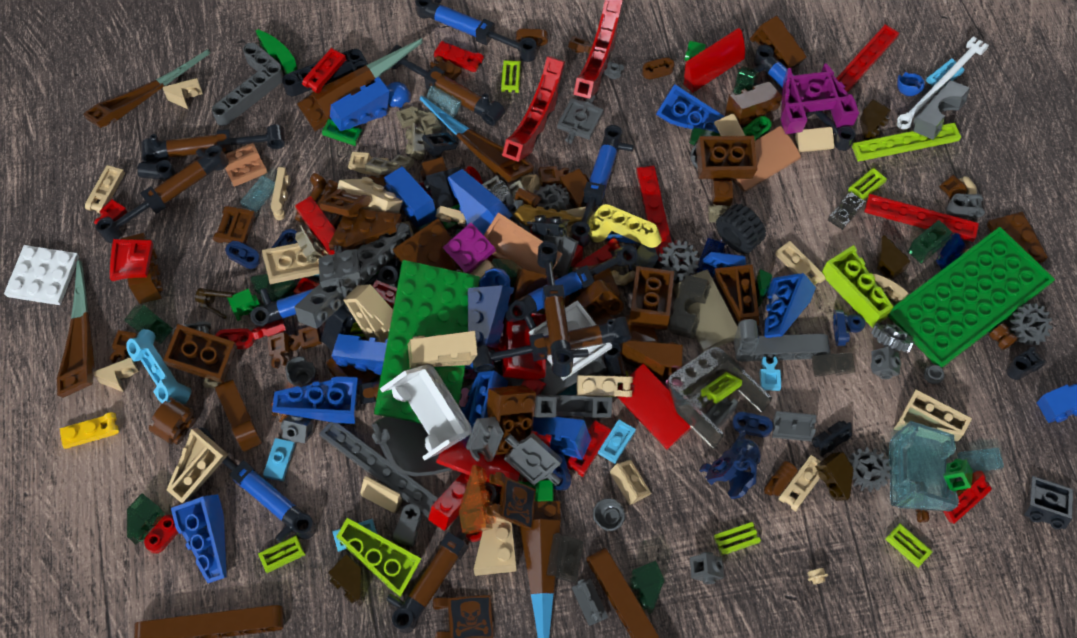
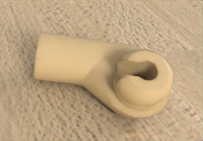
M969 177L959 178L968 190L967 194H977V187Z
M616 270L611 271L616 285L625 286L635 278V271L633 270L625 275H620Z

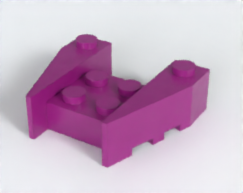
M827 63L824 64L822 71L819 73L793 76L791 68L787 69L783 80L781 123L785 134L803 132L807 122L806 112L830 109L836 128L854 125L859 115L855 99L845 91V86L842 82H838L834 72Z

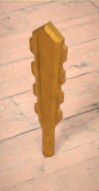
M526 204L520 206L514 213L520 223L528 226L533 224H527V222L534 219V216L546 215V218L561 216L562 219L570 220L567 227L582 221V217H574L566 211L561 210L557 212L555 209L550 208L545 210L544 207L538 206L533 208L531 205Z

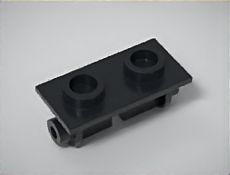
M546 215L534 216V219L528 221L527 224H533L531 231L536 235H549L550 230V236L563 237L567 234L565 224L570 222V220L562 219L561 216L546 218Z
M838 421L828 428L830 435L823 431L813 438L812 445L815 448L819 447L821 457L833 451L835 447L848 441L853 436L851 422Z

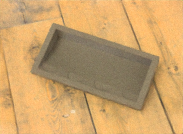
M708 270L694 274L673 286L672 291L703 352L734 341L738 327Z

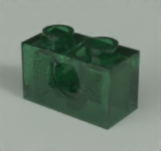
M938 220L913 240L908 253L922 264L947 244L953 232Z

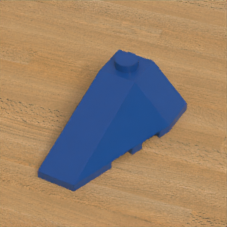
M675 84L670 88L656 113L657 116L672 125L688 129H706L717 133L719 131L714 122L725 117Z
M461 169L448 177L453 194L460 204L461 214L463 213L466 219V226L472 223L484 235L498 212L511 220L513 215L503 202L466 171Z
M804 273L773 278L767 292L769 304L766 305V310L768 311V317L765 319L764 336L766 338L783 336L811 302L816 287Z
M333 377L331 380L320 383L319 381L313 382L312 385L304 387L296 386L274 392L272 412L333 423L355 424L358 378Z
M219 494L203 496L172 507L171 511L178 533L184 536L187 542L185 544L187 549L192 550L196 557V564L206 582L211 583L226 578L224 513Z

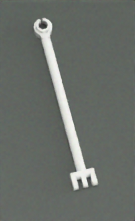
M973 36L967 42L966 47L969 50L909 112L898 117V128H901V130L910 128L913 117L933 98L942 86L975 53L982 55L989 45L985 43L980 47L983 41L978 40L976 42L977 38Z

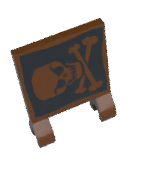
M496 472L495 475L490 474L489 482L502 485L500 505L492 504V507L486 506V515L499 517L526 529H532L536 490L505 477L501 472Z
M490 595L433 599V608L435 610L448 608L450 632H436L435 638H493Z

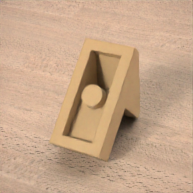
M197 78L163 87L168 101L188 109L186 98L203 94Z
M128 358L94 371L93 374L101 384L124 392L120 379L131 377L139 371L132 358Z

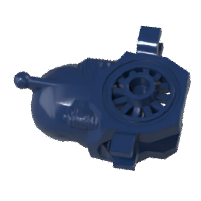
M740 430V435L736 442L727 451H724L722 456L714 461L712 465L702 464L699 469L700 472H707L705 478L710 485H713L716 481L726 482L729 480L730 489L728 495L731 499L744 496L749 488L756 483L757 465L761 459L759 446L745 438V430ZM749 466L751 467L750 472H743L744 470H747Z

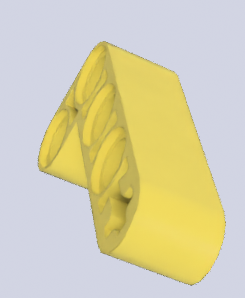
M608 204L600 206L588 223L590 236L594 242L604 241L611 231L651 248L657 247L662 241L654 223Z

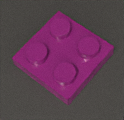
M469 223L443 247L467 274L472 273L496 251L495 247L472 223Z

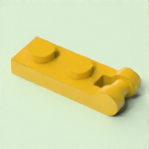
M106 413L102 417L59 428L63 448H71L118 434L119 429L115 424L117 420L116 413Z

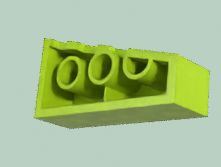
M853 245L827 261L822 273L825 276V280L874 328L876 323L879 324L888 317L893 305L882 288L877 286L874 281L875 277L872 273L868 272L865 267L866 263L863 258H859L856 253L857 249Z
M347 518L336 536L337 540L392 592L401 598L421 558Z

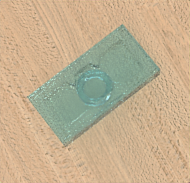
M430 86L426 99L455 118L461 101L435 86Z
M261 176L240 201L241 205L256 213L274 192L275 182Z
M999 448L965 451L957 454L958 459H967L973 472L997 470L1004 467Z

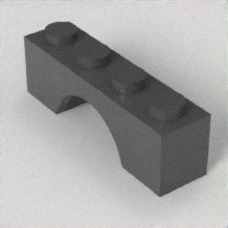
M951 80L946 86H942L938 95L933 96L929 105H925L921 114L916 115L913 122L915 124L914 132L934 140L943 127L945 116L941 112L947 110L959 111L967 102L970 88Z
M536 395L534 417H611L612 397Z

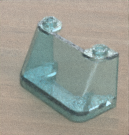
M910 421L892 437L889 445L890 467H892L890 471V502L892 506L902 509L952 511L958 506L959 498L957 493L952 490L947 491V483L943 477V474L946 473V459L953 455L956 449L953 434Z

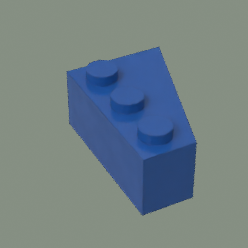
M403 166L384 177L386 191L394 193L397 198L402 200L401 208L418 231L438 219L435 217L436 210L433 199Z
M534 417L533 431L544 436L546 434L552 435L550 448L553 451L583 460L591 442V437L584 420L562 417Z

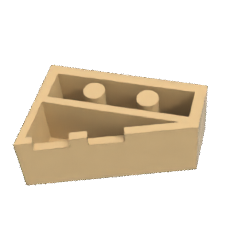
M370 284L358 285L343 300L368 341L372 337L377 339L376 342L385 343L386 339H388L393 309Z
M475 331L432 337H413L408 343L410 368L427 364L432 367L470 365L477 356Z
M915 390L894 430L958 442L964 435L972 418Z
M198 428L191 429L187 444L181 453L180 461L167 487V491L181 503L189 501L228 456L227 452Z
M487 515L474 565V574L478 576L515 572L516 560L512 523L499 517Z

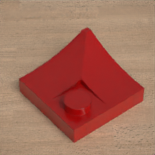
M113 239L110 258V280L147 278L154 245L152 240Z

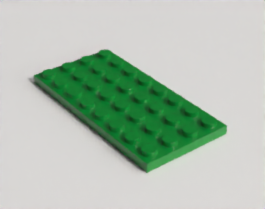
M998 227L896 304L888 317L900 329L908 333L907 337L912 338L914 344L934 365L944 368L1015 313L1018 307H1022L1023 304L1028 303L1050 286L1055 279L1001 227Z
M406 260L402 261L374 408L375 415L421 423L408 401H398L394 398L392 389L382 392L380 388L402 372L413 369L410 368L408 343L413 337H432L468 332V288L478 287L480 276ZM465 365L434 367L459 406Z

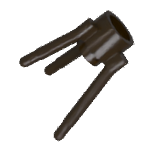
M199 288L195 294V301L201 303V308H205L225 319L226 315L209 306V304L214 302L215 296L232 298L236 293Z

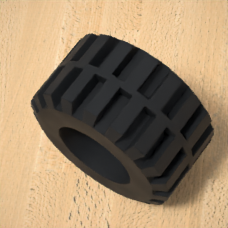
M736 203L732 205L716 220V227L720 237L730 248L738 253L749 254L766 237V229L763 222L755 212L742 204Z

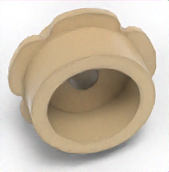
M824 568L809 571L808 581H812L813 585L823 583L828 574L825 573Z

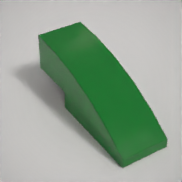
M255 30L261 47L281 65L285 75L298 69L295 58L279 40L264 31Z

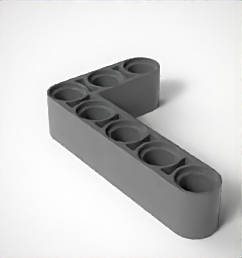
M255 43L245 44L243 52L247 63L257 72L212 107L215 121L220 126H226L282 83L284 75L281 65Z
M753 319L741 321L734 338L736 360L740 362L762 361L763 357H766V361H772L773 357H776L777 360L823 359L831 355L829 339L826 334L783 335L781 337L766 338L765 336H758L757 322Z

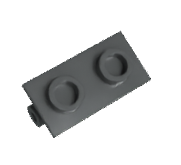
M582 579L577 582L578 585L571 587L589 626L608 618L591 579L587 581Z

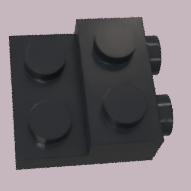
M461 166L425 176L426 180L423 181L426 191L430 192L436 211L440 206L450 208L459 204L458 199L453 194L448 177L461 170Z
M1032 476L1029 480L1024 516L1030 517V520L1038 523L1042 521L1051 524V527L1054 529H1066L1072 520L1073 489Z

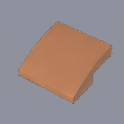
M253 143L225 154L229 160V164L225 169L234 187L268 173Z

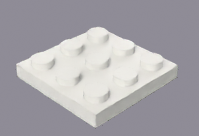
M24 245L4 294L11 298L61 305L79 255L73 252Z
M578 300L565 308L568 331L596 325ZM547 320L529 331V335L541 333L544 336L549 335ZM606 343L582 348L588 349L589 356L574 358L571 374L561 377L562 380H565L610 350L612 344ZM549 355L547 360L552 365V356Z

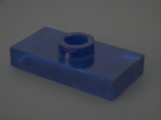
M958 233L951 235L936 259L942 270L959 258L966 248Z
M707 238L698 263L699 268L696 269V272L708 270L710 276L714 277L716 267L704 263L703 258L711 252L723 253L726 243Z

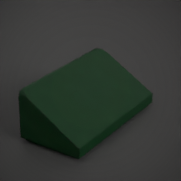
M759 269L755 282L758 307L761 306L773 277L772 274L762 269Z

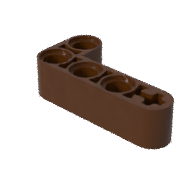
M603 280L595 281L566 306L568 307L578 300L591 319L603 308L611 315L621 313L624 308V304L617 293Z
M231 379L215 386L216 393L232 426L233 434L242 451L245 452L262 444L234 380Z

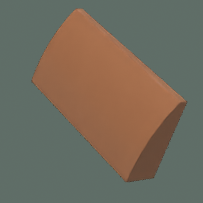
M779 126L755 140L757 171L753 179L733 180L743 192H746L799 160L801 155L788 134H785L784 129Z
M498 212L484 234V237L496 249L493 255L516 270L520 268L546 275L545 268L540 267L537 263L538 246L544 241ZM557 250L556 264L558 263L559 259H560L561 256H562V253L559 252L558 250Z

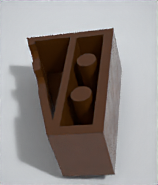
M777 15L763 23L749 39L752 42L756 41L760 46L768 45L772 47L774 55L791 70L806 59L804 50L799 47L794 36L788 32L783 21Z
M770 82L753 86L751 91L741 90V94L738 95L734 93L729 94L725 116L734 114L742 128L746 127L757 117L765 116L768 112L777 110L780 106L782 95Z
M753 264L715 268L716 281L738 324L743 320L753 319L757 322V326H760Z

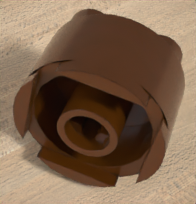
M171 397L169 398V403L164 401L154 413L151 420L155 422L153 427L149 425V431L169 444L175 443L178 445L184 438V431L194 425L196 418L193 417L194 411Z

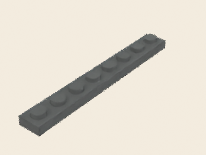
M329 422L319 433L321 438L383 485L400 493L401 498L408 504L418 506L420 513L429 518L431 507L438 500L436 496L408 475L401 474L394 469L388 460L339 423Z

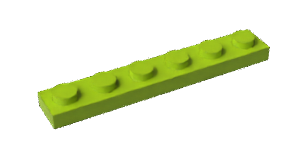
M955 123L943 125L941 132L934 140L911 131L853 143L852 149L859 162L957 142L960 140L961 135Z

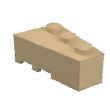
M362 177V179L339 180L337 189H342L347 193L359 196H370L371 202L369 206H363L361 209L399 214L402 200L397 198L394 193L386 191L383 186L374 183L371 178Z

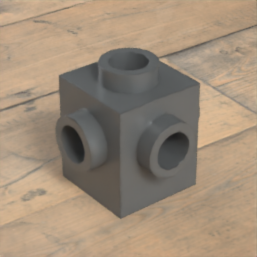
M889 346L871 351L872 373L881 379H891L893 376L900 375L901 360L897 351Z
M288 415L281 423V430H283L282 438L288 439L291 442L305 444L313 435L314 419Z
M703 552L700 555L690 557L692 579L703 581V584H714L716 580L724 578L722 557L715 556L712 552Z

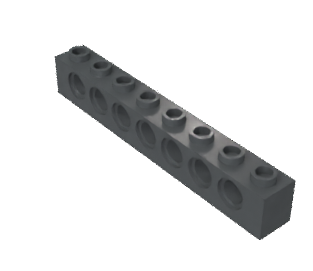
M400 223L397 232L390 235L387 232L380 235L378 240L366 245L363 244L357 249L361 278L345 283L346 290L345 292L342 290V293L337 291V286L322 288L321 284H319L295 306L298 322L316 329L320 327L345 303L343 299L356 286L364 285L396 255L392 249L411 237L409 225Z

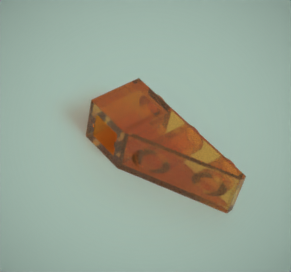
M477 465L472 466L459 510L462 533L466 534L493 529L492 523H494V517L486 515V506H489L488 502H490V494L485 487V482L487 481L486 472Z

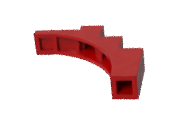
M605 0L592 49L583 70L576 79L573 95L591 99L599 90L602 73L607 68L610 52L615 46L623 0Z
M552 56L547 57L534 98L517 129L506 139L502 156L519 162L533 152L536 137L544 130L547 115L555 109L558 97L557 91L565 61Z

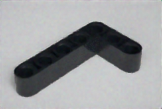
M359 49L343 52L342 54L345 55L346 61L325 84L336 81L368 65L362 52ZM317 63L284 75L282 83L288 96L294 97L312 90L310 87L303 86L302 82Z
M394 275L388 277L387 279H393ZM398 280L390 286L397 288ZM345 303L326 320L321 341L332 352L338 334L350 335L353 323L357 322Z

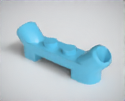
M146 329L141 330L137 338L127 341V351L134 362L141 360L157 385L153 392L161 403L164 401L170 402L169 398L172 397L182 404H186L192 392L191 388L178 383L164 363L161 355L153 346L156 338L155 333Z

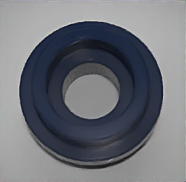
M852 314L848 316L846 327L850 332H861L865 327V320L858 314Z

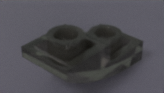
M850 192L829 216L828 221L843 230L860 211L865 201Z
M837 353L811 357L815 377L856 373L853 353Z

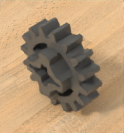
M546 184L544 188L540 186L539 191L534 190V194L541 198L538 207H544L545 210L550 208L560 212V209H566L565 205L569 204V193L567 188H563L562 185L556 187V184Z
M677 240L674 243L669 242L668 247L662 248L665 253L659 254L662 260L658 261V264H663L662 270L674 271L673 281L676 279L682 281L690 277L689 274H696L693 269L699 268L695 262L699 261L700 258H695L698 251H692L693 245L687 246V241H682L681 243L680 240ZM677 248L682 249V251H679V252L674 251V250L677 249ZM679 269H680L681 271H682V270L684 271L683 273H680V274H679V273H676V271H678Z
M1037 303L1023 304V307H1018V312L1013 313L1015 320H1010L1011 323H1014L1011 330H1015V335L1020 337L1018 342L1025 343V345H1039L1040 342H1045L1044 336H1050L1048 329H1052V326L1049 325L1052 318H1047L1049 311H1044V306H1038Z
M876 323L871 332L873 337L878 338V343L885 347L889 346L897 351L910 352L914 344L912 338L907 337L908 333L894 324L883 325L882 323Z
M868 447L865 448L864 452L858 449L856 454L852 453L850 459H848L854 469L852 480L855 482L853 486L855 487L859 484L861 491L865 487L868 488L869 492H872L873 488L879 491L881 485L885 486L888 483L887 480L891 477L889 472L892 467L887 466L889 459L883 460L884 453L876 454L877 449H874L872 452L869 451Z

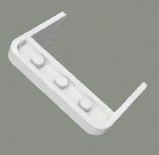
M427 364L406 370L380 388L382 392L392 389V394L398 401H408L429 436L425 438V447L429 453L423 456L424 461L448 449L472 432L470 423L435 368Z

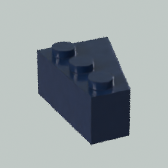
M501 285L468 288V332L475 331L476 347L489 346L490 349L498 348L504 327L502 323L505 313L508 311V302L510 295L513 294V287Z

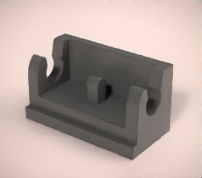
M725 397L717 404L714 403L696 426L712 438L734 413L738 401L736 399L729 401Z
M782 411L775 412L772 421V438L813 441L816 429H814L816 415Z
M496 417L476 419L466 445L467 450L470 451L476 461L480 459L478 453L483 454L487 462L494 459L504 434Z

